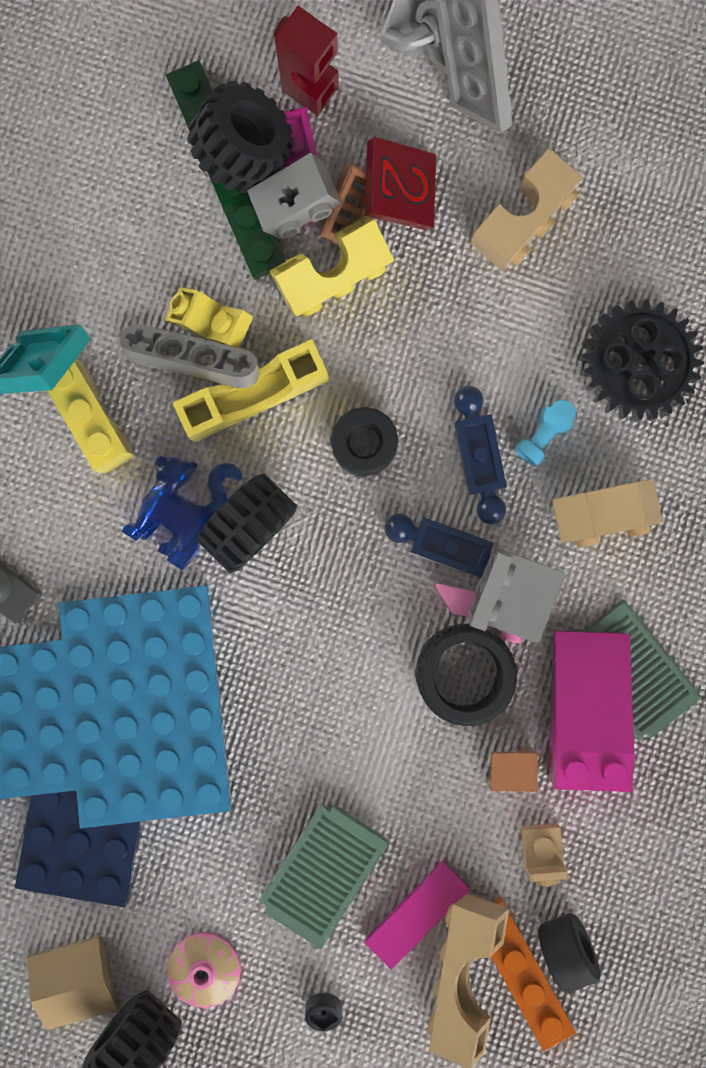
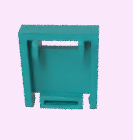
M76 324L21 331L16 336L17 344H11L0 357V394L53 390L91 340L83 326Z

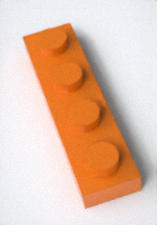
M501 896L492 901L506 907ZM509 912L504 943L491 958L543 1051H546L576 1034V1031Z

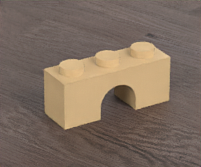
M548 148L525 174L519 186V190L531 201L533 212L525 216H516L509 213L499 204L474 232L470 244L502 272L511 263L517 267L531 251L527 246L535 236L542 239L556 221L551 217L558 209L561 208L564 212L567 211L578 198L580 193L576 188L583 177Z

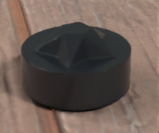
M319 993L307 1000L305 1004V1021L309 1027L325 1032L333 1030L341 1024L343 1019L342 1002L337 996L329 993Z

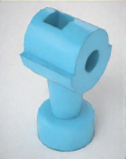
M559 400L550 407L546 406L542 409L539 415L540 426L530 441L522 439L514 448L516 454L530 465L538 467L545 458V453L542 449L556 435L563 434L573 427L571 423L576 417V410L572 403L567 400Z

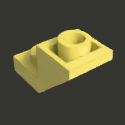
M180 287L170 301L169 312L165 321L205 340L239 348L253 316L244 310L221 305L200 291Z

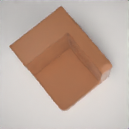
M516 746V752H492L491 776H487V784L491 791L537 792L538 753L531 746Z

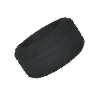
M470 624L452 625L434 634L421 649L416 663V682L425 704L439 718L454 725L476 726L491 721L509 705L516 690L517 667L510 649L494 633L474 628ZM467 642L480 645L492 655L496 663L497 674L492 690L485 698L471 705H456L447 701L438 692L434 681V669L438 659L448 648L456 644Z

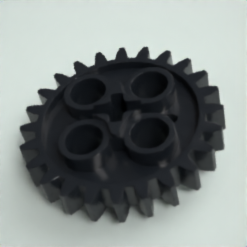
M649 299L642 301L638 309L634 301L630 300L625 304L624 311L620 306L616 305L610 310L611 317L605 313L600 316L598 321L601 327L593 325L588 330L595 339H586L582 342V346L590 350V353H585L579 357V361L589 364V367L583 370L580 376L592 378V382L585 389H597L599 392L593 401L597 403L606 399L608 401L605 408L606 413L618 407V415L621 420L632 412L634 422L642 420L644 412L648 420L653 421L658 418V410L663 416H667L672 413L671 405L676 408L683 406L685 402L681 395L688 397L695 393V390L688 383H696L702 378L699 374L693 372V369L704 365V361L694 358V354L702 350L703 346L692 345L691 340L698 335V332L686 333L684 330L690 320L687 318L678 323L675 320L678 312L676 308L667 315L664 314V302H660L651 310ZM636 327L647 330L650 338L649 343L641 342L637 338ZM623 336L625 343L620 342L618 337ZM609 351L620 355L622 358L621 368L613 367L609 363L607 358ZM662 354L672 358L674 362L673 371L666 370L662 366ZM642 355L645 357L646 361L643 363V366L640 367L637 365L636 361L639 359V356ZM634 379H640L645 383L647 389L645 396L638 395L634 391L632 385ZM658 379L663 381V386L658 384Z

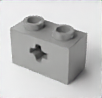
M312 153L247 190L263 231L278 239H286L299 233L301 226L310 221H319L331 215L333 208L342 204L326 163Z

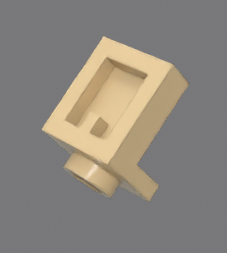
M559 824L521 826L524 870L529 880L536 882L537 885L552 886L558 884V880L568 879V870L563 862L561 827Z

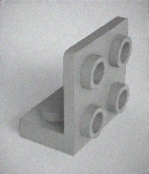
M493 547L467 615L470 626L485 631L488 625L535 643L540 642L565 579V573L528 558Z

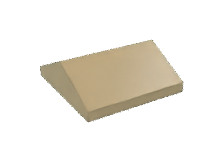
M100 936L35 953L27 957L30 1002L45 1030L118 1011L119 1003Z

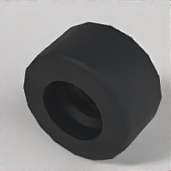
M369 407L351 409L342 415L333 427L331 436L333 455L341 468L353 475L363 477L378 474L387 468L396 455L399 441L396 427L389 416L378 409ZM358 429H371L378 436V449L370 456H359L351 449L350 438Z
M568 913L540 924L538 937L545 962L555 983L563 992L570 993L600 981L601 974L596 953L583 924L575 914Z

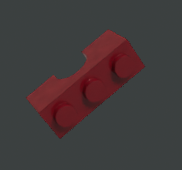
M298 5L290 17L286 15L280 20L274 32L282 92L303 107H307L310 112L318 117L339 88V71L330 65L338 53L337 32Z

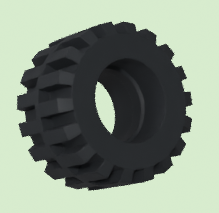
M228 81L226 85L223 83L218 85L194 115L188 127L191 132L187 136L188 143L194 146L190 152L194 159L199 160L200 164L198 166L203 173L207 171L211 175L210 179L216 184L218 182L223 183L224 188L230 191L236 188L239 193H246L248 189L274 175L290 157V149L293 147V139L290 137L292 129L291 125L285 121L287 116L284 111L278 109L276 106L277 102L272 97L269 99L264 95L265 91L258 87L253 89L251 84L242 82L239 85L236 81Z
M265 473L254 476L209 518L201 528L197 542L229 573L238 571L294 516L297 505Z
M145 990L130 999L115 1015L89 1050L82 1068H160L178 1039L182 1020L152 993Z

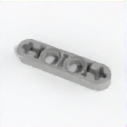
M141 324L127 327L120 335L119 340L125 356L128 360L236 388L250 387L259 379L260 371L257 358L252 352L245 349ZM178 346L182 348V351L175 357L163 356V352L169 347ZM204 355L216 356L215 362L211 365L201 366L197 364L199 358ZM243 365L248 366V368H243L240 373L235 371V369L240 370Z

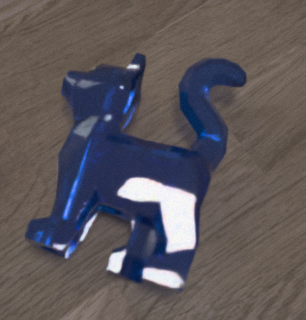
M160 456L154 462L156 483L144 497L139 518L136 523L126 524L122 532L135 541L140 538L146 540L161 524L173 532V536L169 542L161 544L158 552L169 556L168 562L181 570H185L199 551L200 544L197 542V537L201 528L227 501L222 481L224 478H231L236 481L242 480L243 473L234 464L223 463L217 465L209 473L207 486L212 501L203 506L178 493V490L191 479L198 464L194 461L190 463L187 460L184 462L175 457Z

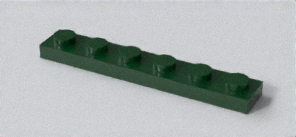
M199 60L165 74L188 127L194 115L212 92V88ZM211 180L253 280L270 274V270L286 262L276 237L263 231L248 192L239 193L236 188L230 191L224 188L223 183L218 182L216 184Z

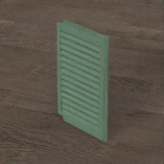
M624 599L584 630L588 632L630 634L633 734L636 740H641L644 735L652 739L702 698Z
M320 804L261 895L259 902L267 906L264 913L319 949H322L389 845L390 840L335 804L332 805L330 810L324 804Z

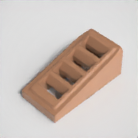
M348 163L344 164L336 184L342 204L333 208L331 215L324 218L319 232L320 236L337 244L338 242L334 234L338 231L332 229L334 223L336 222L347 227L364 217L365 188L363 193L351 188V184L354 180L366 188V171ZM347 194L360 200L358 208L344 201ZM341 208L355 215L353 222L338 215Z

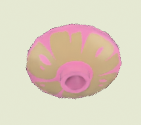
M207 932L192 934L180 941L171 953L167 967L169 984L177 997L193 1007L202 1008L219 1005L229 998L239 983L241 972L238 953L231 943L216 933ZM203 970L208 974L209 978L201 980L196 977L195 973Z

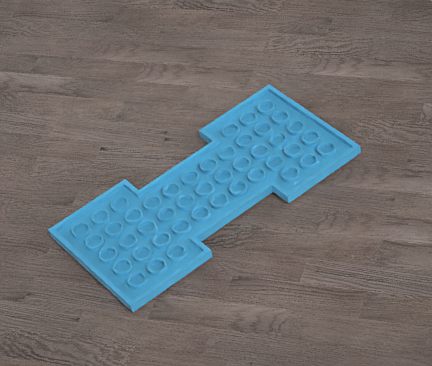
M209 586L60 602L59 612L62 640L0 647V799L76 790L80 828L231 811L232 803Z

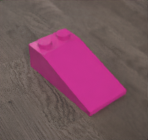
M554 630L548 778L555 789L633 792L634 734L630 634Z

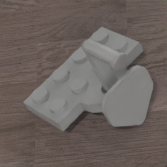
M393 0L380 33V42L412 58H417L426 52L434 64L447 74L453 108L499 133H503L512 126L511 99L508 89L507 64L505 61L499 0Z

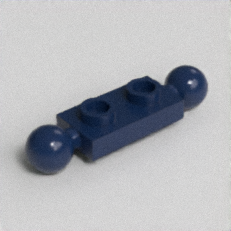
M464 386L456 392L454 405L458 412L464 415L465 420L454 422L468 495L480 493L481 500L476 508L479 519L486 524H497L506 515V505L500 497L496 496L495 490L506 488L507 485L492 414L479 415V411L484 403L481 391L474 386Z
M401 513L390 516L385 523V533L391 541L395 543H404L408 540L414 541L411 553L482 578L494 542L425 517L422 518L419 527L414 526L410 517Z

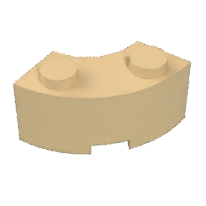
M654 479L552 500L561 544L576 541L577 548L600 544L599 536L627 531L628 537L651 533L649 526L663 523Z

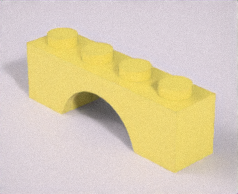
M308 340L278 354L272 361L259 369V379L250 387L236 388L224 384L205 387L173 402V406L188 438L194 442L200 441L329 382L328 372L313 340Z

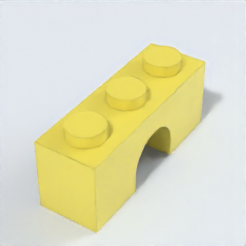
M364 216L334 234L340 247V259L337 265L330 271H315L309 258L302 253L269 271L287 306L296 317L301 314L303 317L314 314L322 308L321 303L332 296L335 298L343 297L354 290L353 284L365 277L367 280L374 279L387 270L386 265L393 262L394 259L375 219Z
M76 358L53 390L47 391L93 471L105 474L136 455L118 424L109 417L97 397L98 389L83 363Z

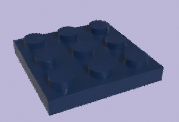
M76 790L32 795L15 889L125 908L129 899L142 821L80 828Z

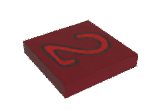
M377 137L368 140L364 216L422 230L434 228L436 154Z

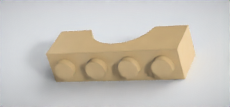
M468 893L457 902L452 903L447 911L445 923L446 926H449L447 939L440 951L439 960L443 963L442 973L434 987L433 996L437 999L436 1009L429 1020L428 1034L431 1035L429 1052L465 1068H473L485 1054L491 1017L478 1005L472 994L469 984V969L472 960L490 958L503 945L509 908Z

